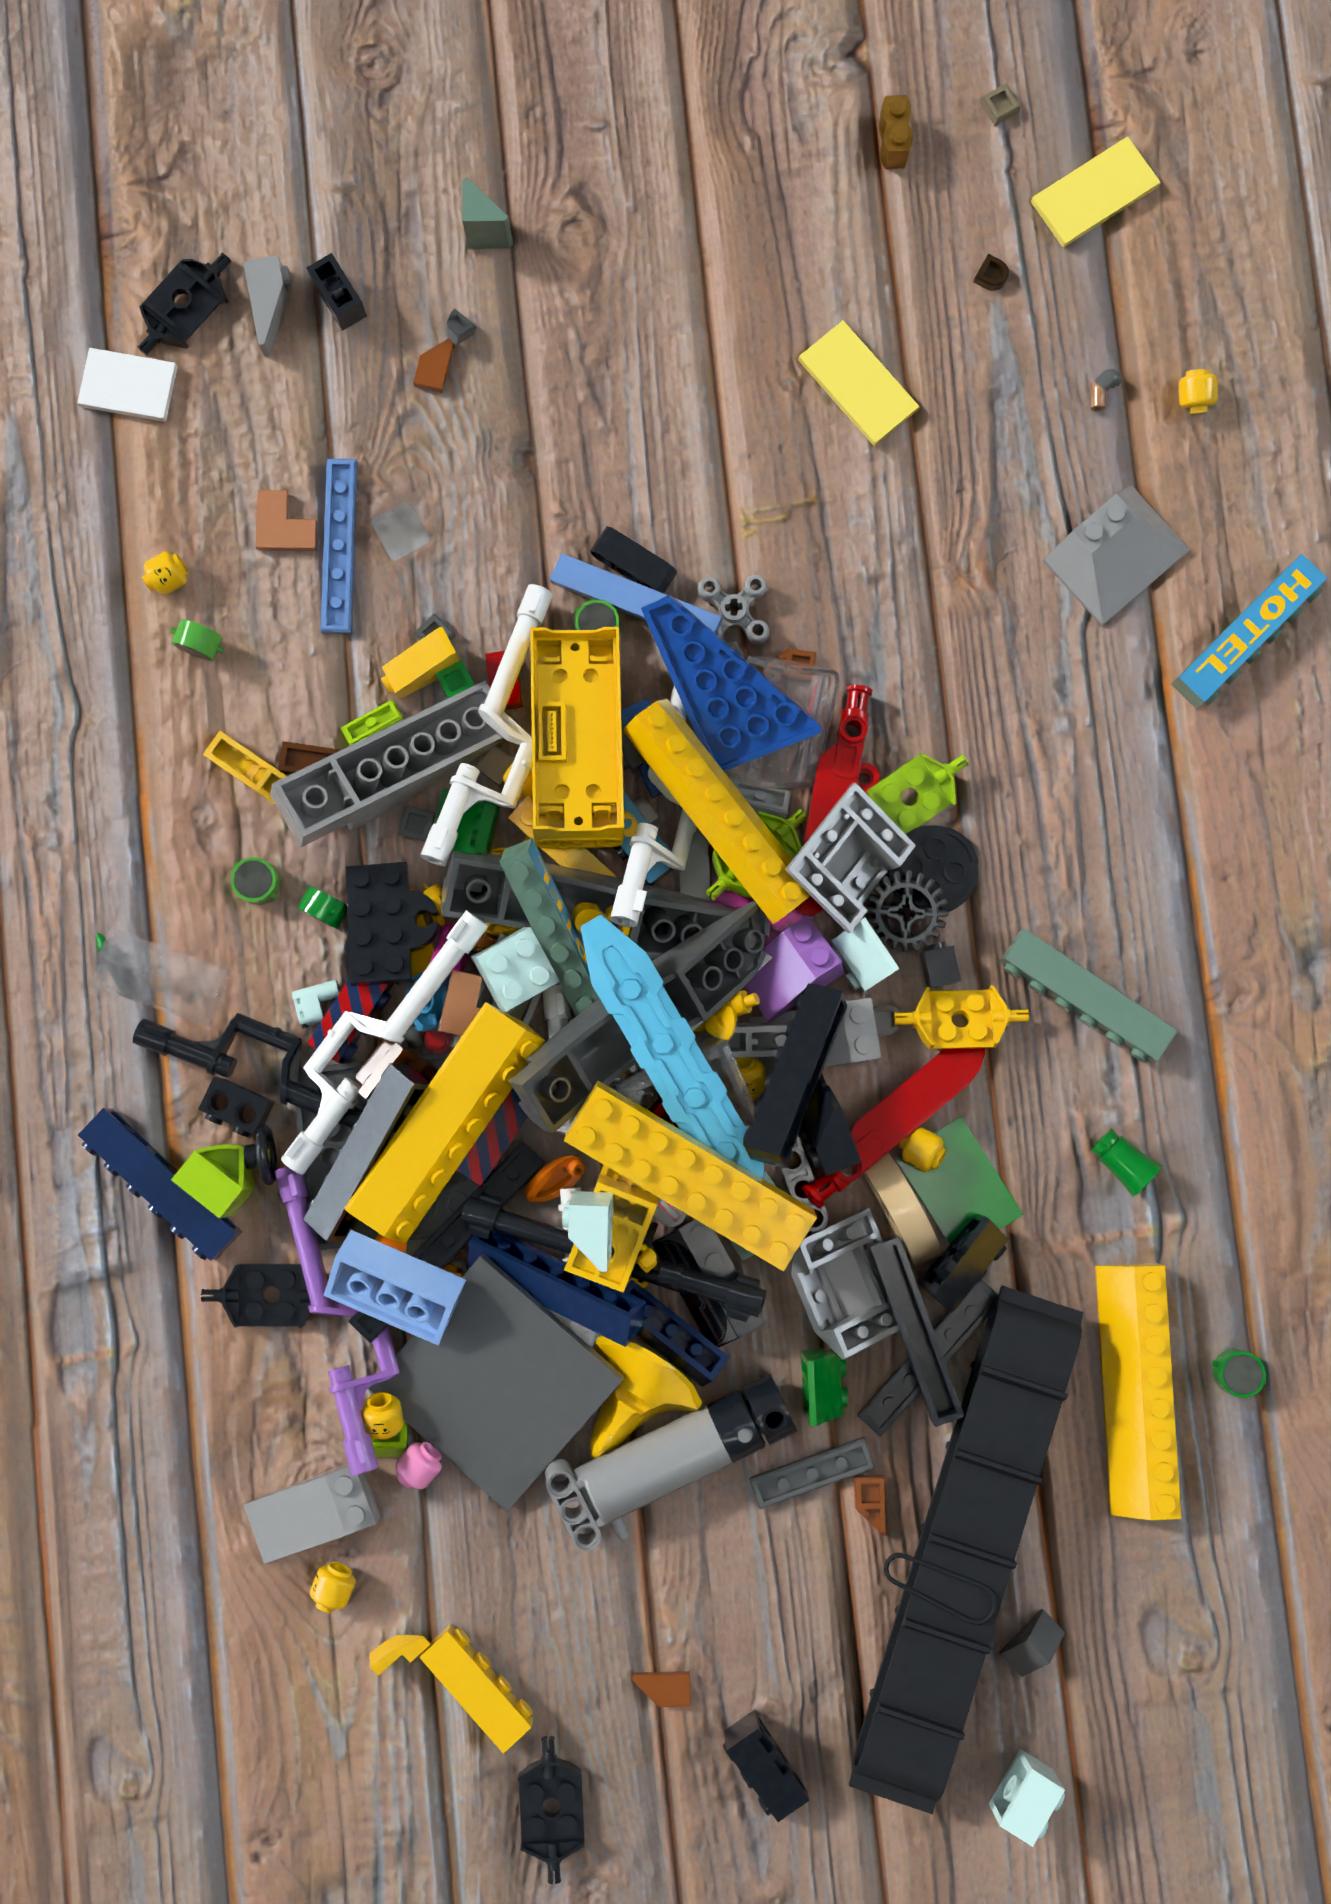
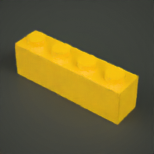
M450 1624L430 1642L431 1645L421 1653L419 1658L504 1754L532 1728L533 1711L523 1699L518 1701L511 1693L512 1687L502 1675L497 1677L490 1669L491 1663L481 1651L476 1653L469 1645L470 1639L461 1628L455 1629Z

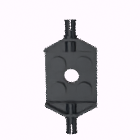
M221 252L220 256L212 264L208 262L204 264L194 259H182L139 306L148 328L146 330L148 336L137 346L144 355L147 356L157 343L160 344V342L187 349L189 346L186 341L223 300L225 303L229 302L219 277L221 276L220 273L231 263L230 258ZM178 295H189V300L186 304L180 306L174 303Z
M237 1264L222 1288L202 1289L201 1295H213L202 1296L201 1302L222 1303L233 1327L299 1326V1328H302L312 1315L308 1306H311L301 1264ZM274 1286L279 1290L280 1299L277 1303H269L265 1299L264 1292L267 1287Z
M547 1736L541 1738V1759L529 1764L518 1774L521 1851L546 1862L549 1884H553L554 1881L553 1871L555 1872V1884L561 1882V1861L583 1848L585 1842L581 1769L570 1761L557 1758V1754L555 1755L554 1736H549V1749ZM554 1798L559 1801L561 1808L556 1813H549L543 1807L545 1800Z

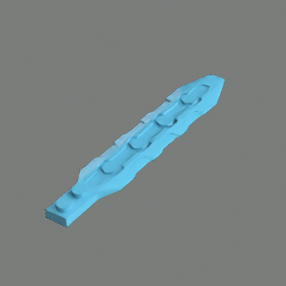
M599 915L580 926L591 984L607 1012L613 1015L631 1045L630 1051L640 1068L645 1069L663 1100L662 1105L672 1122H676L680 1130L764 1179V1163L750 1159L743 1145L744 1134L749 1127L742 1122L726 1094L727 1089L717 1072L712 1071L694 1040L696 1036L686 1019L681 1018L663 987L664 982L648 954L603 915Z

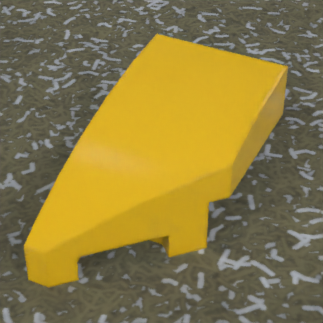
M395 1635L369 1654L370 1668L379 1676L401 1655L411 1663L431 1644L424 1636Z

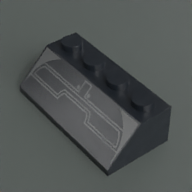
M694 1218L652 1242L662 1262L668 1260L672 1264H686L688 1269L729 1282L737 1280L739 1273L716 1232ZM687 1291L685 1294L680 1293L703 1336L717 1347L735 1341L766 1323L762 1314H760L759 1318L749 1315L747 1323L726 1317L727 1308L724 1303Z

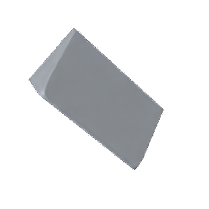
M733 779V784L756 813L761 811L786 819L792 791Z

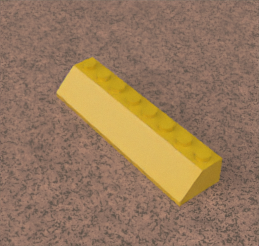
M658 700L637 714L622 731L772 924H775L809 898L810 895L785 870L791 863L792 858L669 700Z
M485 1002L344 1209L382 1236L406 1244L513 1087L509 1081L528 1065L526 1059L543 1045L545 1039L523 1021Z
M1157 1263L1095 1265L1110 1514L1145 1520L1182 1519L1165 1265Z

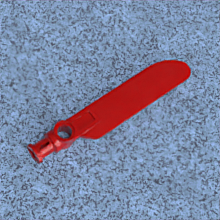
M858 684L846 686L848 697L846 709H843L841 712L840 724L837 730V743L821 754L818 760L804 844L849 786L854 782L858 783L865 737L868 732L869 714L866 710L868 698L873 693V689ZM845 727H856L859 731V736L850 737L846 733ZM811 896L795 908L798 914L802 916L808 915L809 917L823 909Z
M985 1048L943 1049L855 1122L851 1127L850 1133L861 1162L851 1166L852 1175L849 1177L843 1175L841 1171L826 1176L822 1170V1175L810 1185L805 1184L802 1187L811 1203L821 1209L824 1206V1201L836 1191L842 1192L967 1087L981 1069ZM824 1185H827L826 1188H824L821 1192H819V1190H820Z

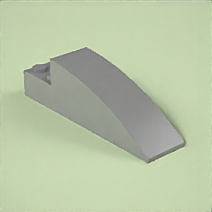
M486 680L272 783L270 796L299 846L303 847L345 825H348L350 831L359 828L455 773L461 763H470L505 740L482 719L478 712L480 704L485 703L490 690Z

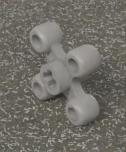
M749 576L744 582L742 591L731 595L726 594L721 589L719 581L714 577H705L699 582L697 591L700 599L714 604L718 609V615L722 616L723 621L717 632L721 639H723V634L727 629L739 627L745 632L749 643L762 645L767 641L770 632L769 626L762 620L754 619L749 613L750 604L760 600L766 594L767 583L762 576ZM757 585L760 587V589L753 590L751 586ZM706 587H712L714 591L706 592L704 589ZM730 607H737L736 611L738 612L736 616L730 615ZM760 630L763 634L757 636L753 631Z

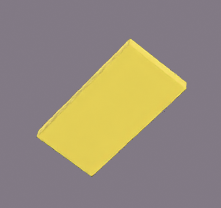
M1127 136L1033 196L1031 203L1064 248L1158 188L1161 182Z
M844 320L798 358L803 367L873 446L877 445L919 409V405Z

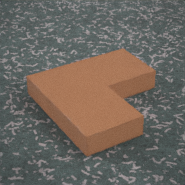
M258 490L256 549L262 551H317L316 519H288L289 493L287 490Z
M455 970L451 971L438 1031L460 1036L465 1033L481 1009L476 1006L482 976Z

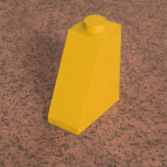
M443 627L437 628L382 666L386 676L382 677L381 680L389 694L395 692L400 700L437 681L436 673L459 661L456 651Z

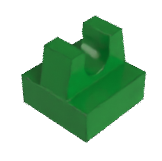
M462 660L435 674L448 698L475 686Z

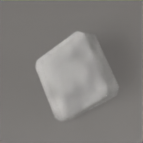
M407 501L373 518L371 523L392 560H397L427 544L430 539L413 505Z

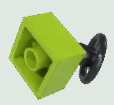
M260 1125L256 1133V1145L225 1144L194 1150L171 1180L219 1219L234 1216L256 1188L252 1169H259L262 1181L268 1186L274 1184L276 1180L274 1171L277 1170V1155L272 1131L268 1125Z

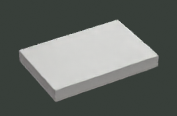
M89 348L77 404L83 408L166 422L178 366L174 362Z

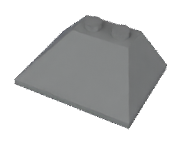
M1130 485L1116 493L1076 527L1043 562L1095 620L1103 626L1189 552L1190 549L1137 490Z
M854 782L785 870L847 933H851L868 911L862 904L873 891L874 886L879 883L888 870L900 867L916 845Z
M869 1208L805 1237L793 1256L791 1276L813 1330L841 1359H846L898 1332L868 1248V1244L882 1240Z

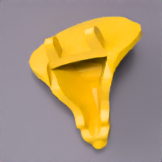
M599 1336L595 1340L594 1348L596 1352L625 1378L601 1405L591 1433L590 1451L592 1457H600L618 1448L635 1429L661 1413L675 1410L698 1411L701 1407L702 1401L693 1384L678 1369L661 1357L633 1342L624 1347L604 1336Z

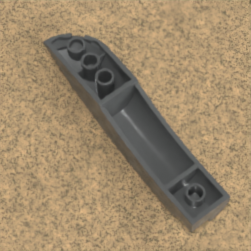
M451 851L447 876H444L442 889V916L460 919L464 912L468 910L485 923L515 928L531 927L499 863L502 855L480 852V855ZM545 863L570 916L572 915L573 908L581 902L597 904L604 914L609 906L614 905L618 886L622 885L623 879ZM644 884L643 890L647 891L643 911L640 912L637 926L630 928L628 937L641 947L650 959H656L692 935L734 912L737 908ZM578 931V933H579V935H580V937H581V939H582V941H583L582 933H580V932Z
M755 901L719 919L652 961L664 982V989L681 1018L686 1019L690 1028L701 1021H707L747 985L761 967L766 952L763 951L765 937L769 935L770 928L768 917ZM599 998L526 1059L528 1065L509 1082L521 1101L518 1104L525 1114L541 1129L553 1134L581 1109L597 1081L608 1086L621 1074L634 1066L637 1061L630 1051L631 1045L615 1018L607 1012Z

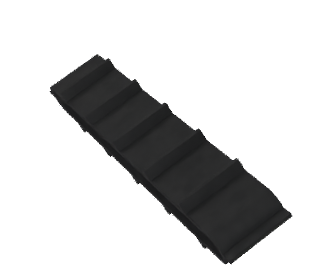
M1001 1285L998 1298L994 1301L989 1312L975 1360L970 1364L972 1370L961 1403L965 1417L956 1420L950 1441L946 1443V1455L925 1523L921 1524L920 1527L922 1533L914 1555L915 1558L983 1583L991 1588L997 1599L996 1613L985 1624L974 1625L961 1620L906 1590L903 1591L900 1604L895 1608L896 1617L874 1688L870 1689V1702L854 1752L852 1773L849 1781L850 1787L932 1815L936 1802L941 1799L945 1791L959 1742L964 1740L965 1737L963 1729L986 1654H990L991 1651L989 1643L1010 1573L1017 1565L1015 1557L1037 1485L1041 1484L1043 1480L1040 1474L1062 1402L1068 1397V1394L1065 1392L1080 1345L1081 1322L1084 1312ZM912 1562L906 1581L907 1586L970 1619L980 1620L991 1612L992 1598L984 1589Z

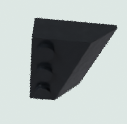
M821 1074L798 1136L815 1168L821 1167L825 1175L828 1176L860 1163L861 1159L841 1106L830 1086L826 1084L823 1074Z
M975 1214L942 1252V1255L936 1259L919 1279L917 1284L941 1305L954 1313L973 1286L987 1273L986 1269L991 1262L998 1260L1006 1251L1007 1247L1005 1244L1009 1239L989 1218L984 1215Z

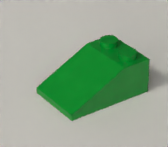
M832 1349L801 1350L803 1413L810 1426H818L842 1416L843 1407H848L847 1388H842L841 1375H846V1359H841Z

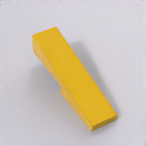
M222 731L218 732L203 753L204 757L275 804L270 796L272 783L287 777L278 769L269 765Z

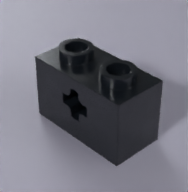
M332 253L306 267L313 285L342 331L367 317L361 299Z

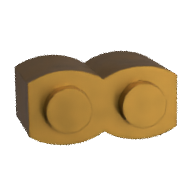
M907 95L885 96L878 129L882 139L880 160L884 169L905 168L908 162L913 134L909 125L911 104Z

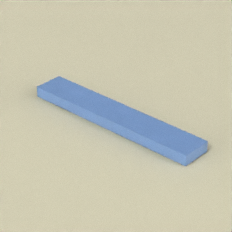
M327 459L320 630L322 634H352L358 468L356 459Z
M562 553L549 578L552 584L593 600H604L609 602L615 609L645 621L646 619L641 607L668 596ZM676 599L717 634L723 621L722 616Z

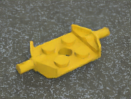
M990 985L988 990L930 991V987H926L916 1011H912V1013L894 1012V1025H912V1028H916L922 1042L928 1049L996 1048L1006 1026H1009L1011 1022H1029V1010L1007 1009V1005L993 985ZM957 1014L963 1015L968 1020V1025L957 1027L953 1024L952 1017Z

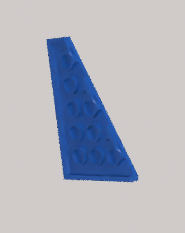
M671 594L641 607L694 732L723 771L822 733L823 729L819 722Z

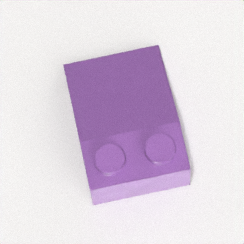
M807 915L782 931L763 949L766 954L773 958L756 973L752 980L744 986V989L749 995L752 993L758 995L760 1003L756 1006L767 1022L770 1023L797 1005L798 997L801 993L804 994L808 983L825 987L842 976L844 970L839 957Z

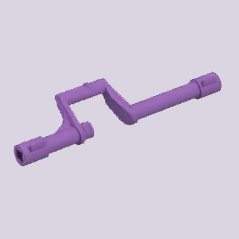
M289 1167L274 1171L282 1204H286L311 1306H308L309 1312L321 1315L353 1317L358 1310L323 1296L328 1280L315 1230L303 1220L309 1210L307 1201L309 1193L304 1174H298ZM390 1326L373 1342L380 1368L379 1373L353 1380L349 1365L328 1371L332 1386L329 1387L330 1394H334L345 1441L342 1443L351 1476L379 1468L370 1433H366L361 1409L365 1392L370 1386L389 1380L400 1373L390 1335Z

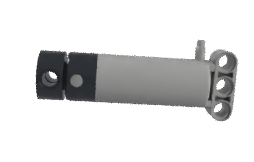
M771 1374L743 1387L747 1400H745L740 1390H736L699 1408L698 1411L682 1416L575 1469L564 1459L553 1460L545 1470L547 1490L576 1547L582 1551L594 1550L601 1542L600 1527L608 1523L611 1524L620 1540H626L628 1533L621 1517L765 1448L766 1444L762 1436L763 1434L769 1445H772L798 1432ZM557 1475H565L567 1477L562 1482L553 1480ZM573 1501L580 1503L576 1508L566 1507L568 1503ZM584 1528L593 1529L589 1534L579 1533Z

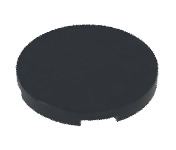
M937 825L920 826L908 832L906 835L916 846L900 867L888 870V877L892 882H895L894 873L899 871L903 880L906 879L907 870H911V879L917 880L918 874L922 872L924 873L923 884H926L930 878H933L935 882L930 889L932 891L938 887L943 889L942 893L936 898H947V904L940 906L939 909H946L950 912L961 906L973 893L978 878V858L970 842L956 830ZM904 888L894 890L895 895L900 901L903 899ZM913 888L915 902L932 908L926 895ZM907 897L906 904L904 905L910 908L909 897Z

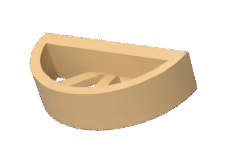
M887 1153L864 1172L863 1176L895 1235L897 1234L900 1237L906 1255L915 1270L941 1256L942 1251L934 1230L917 1197L893 1158Z

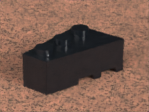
M755 1710L724 1731V1750L731 1761H734L739 1768L747 1786L750 1789L753 1788L758 1794V1801L767 1816L772 1814L776 1821L780 1822L809 1801L806 1787Z

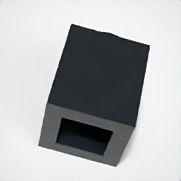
M944 942L931 944L927 947V951L920 954L926 984L930 989L956 984L961 981L954 945L945 947Z

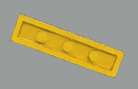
M527 796L507 819L529 839L533 838L534 840L533 799ZM540 848L559 866L617 877L586 848Z

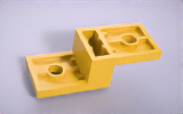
M603 1165L593 1192L613 1193L612 1247L614 1248V1255L610 1259L607 1272H600L573 1244L564 1271L624 1293L656 1210L659 1197Z

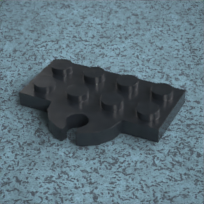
M407 862L346 866L350 985L363 986L413 982L412 952L424 949L431 944L440 929L439 923L434 922L427 927H420L417 925V919L424 913L432 916L440 915L437 907L428 896L420 892L409 891Z

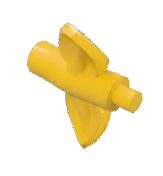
M746 990L739 991L694 1031L700 1032L706 1029L707 1033L722 1041H729L735 1031L737 1017L750 1013L752 1007L760 1003L758 995L756 993L747 995Z

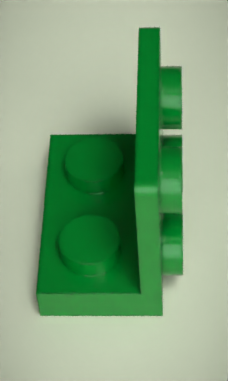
M444 788L442 791L435 824L450 789ZM481 801L469 808L461 818L456 831L458 837L452 851L480 855V852L490 853L501 806Z

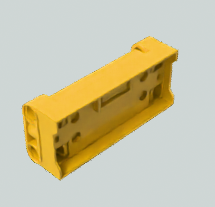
M546 627L530 628L534 842L539 848H604L620 846L623 844L624 803L619 627H602L597 630H551Z

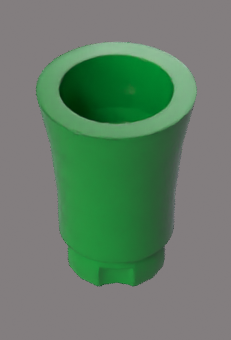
M1109 1129L1091 1149L1095 1155L1100 1157L1099 1161L1118 1178L1132 1197L1137 1195L1162 1168V1165L1147 1157L1122 1135L1119 1137L1113 1129Z

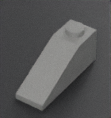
M278 255L243 261L258 345L264 357L271 355L289 297L287 284H291L289 268L287 265H282Z
M736 1023L735 1031L729 1041L715 1038V1054L721 1058L775 1057L778 1048L784 1046L787 1038L786 1029L788 1024Z

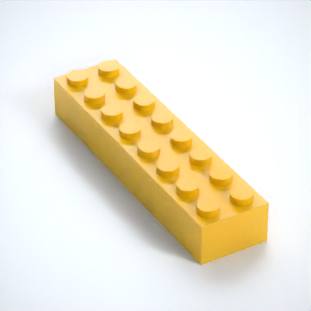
M597 1081L565 1134L564 1141L783 1272L817 1219L815 1211L811 1207L600 1081Z

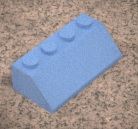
M350 1230L335 1256L323 1296L439 1346L466 1280L373 1240L368 1236Z

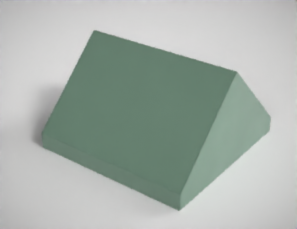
M466 177L462 181V221L468 249L510 248L513 245L509 216Z

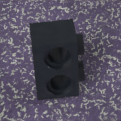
M213 1076L198 1110L206 1113L205 1119L218 1125H222L223 1121L234 1126L233 1132L249 1138L250 1134L256 1135L260 1125L266 1123L275 1101L225 1078ZM223 1093L228 1098V1105L221 1111L216 1106V1099ZM248 1106H252L256 1111V1117L251 1123H247L243 1118V1112Z

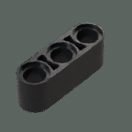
M606 526L590 550L593 557L626 579L663 594L677 574V570L668 562L609 526Z

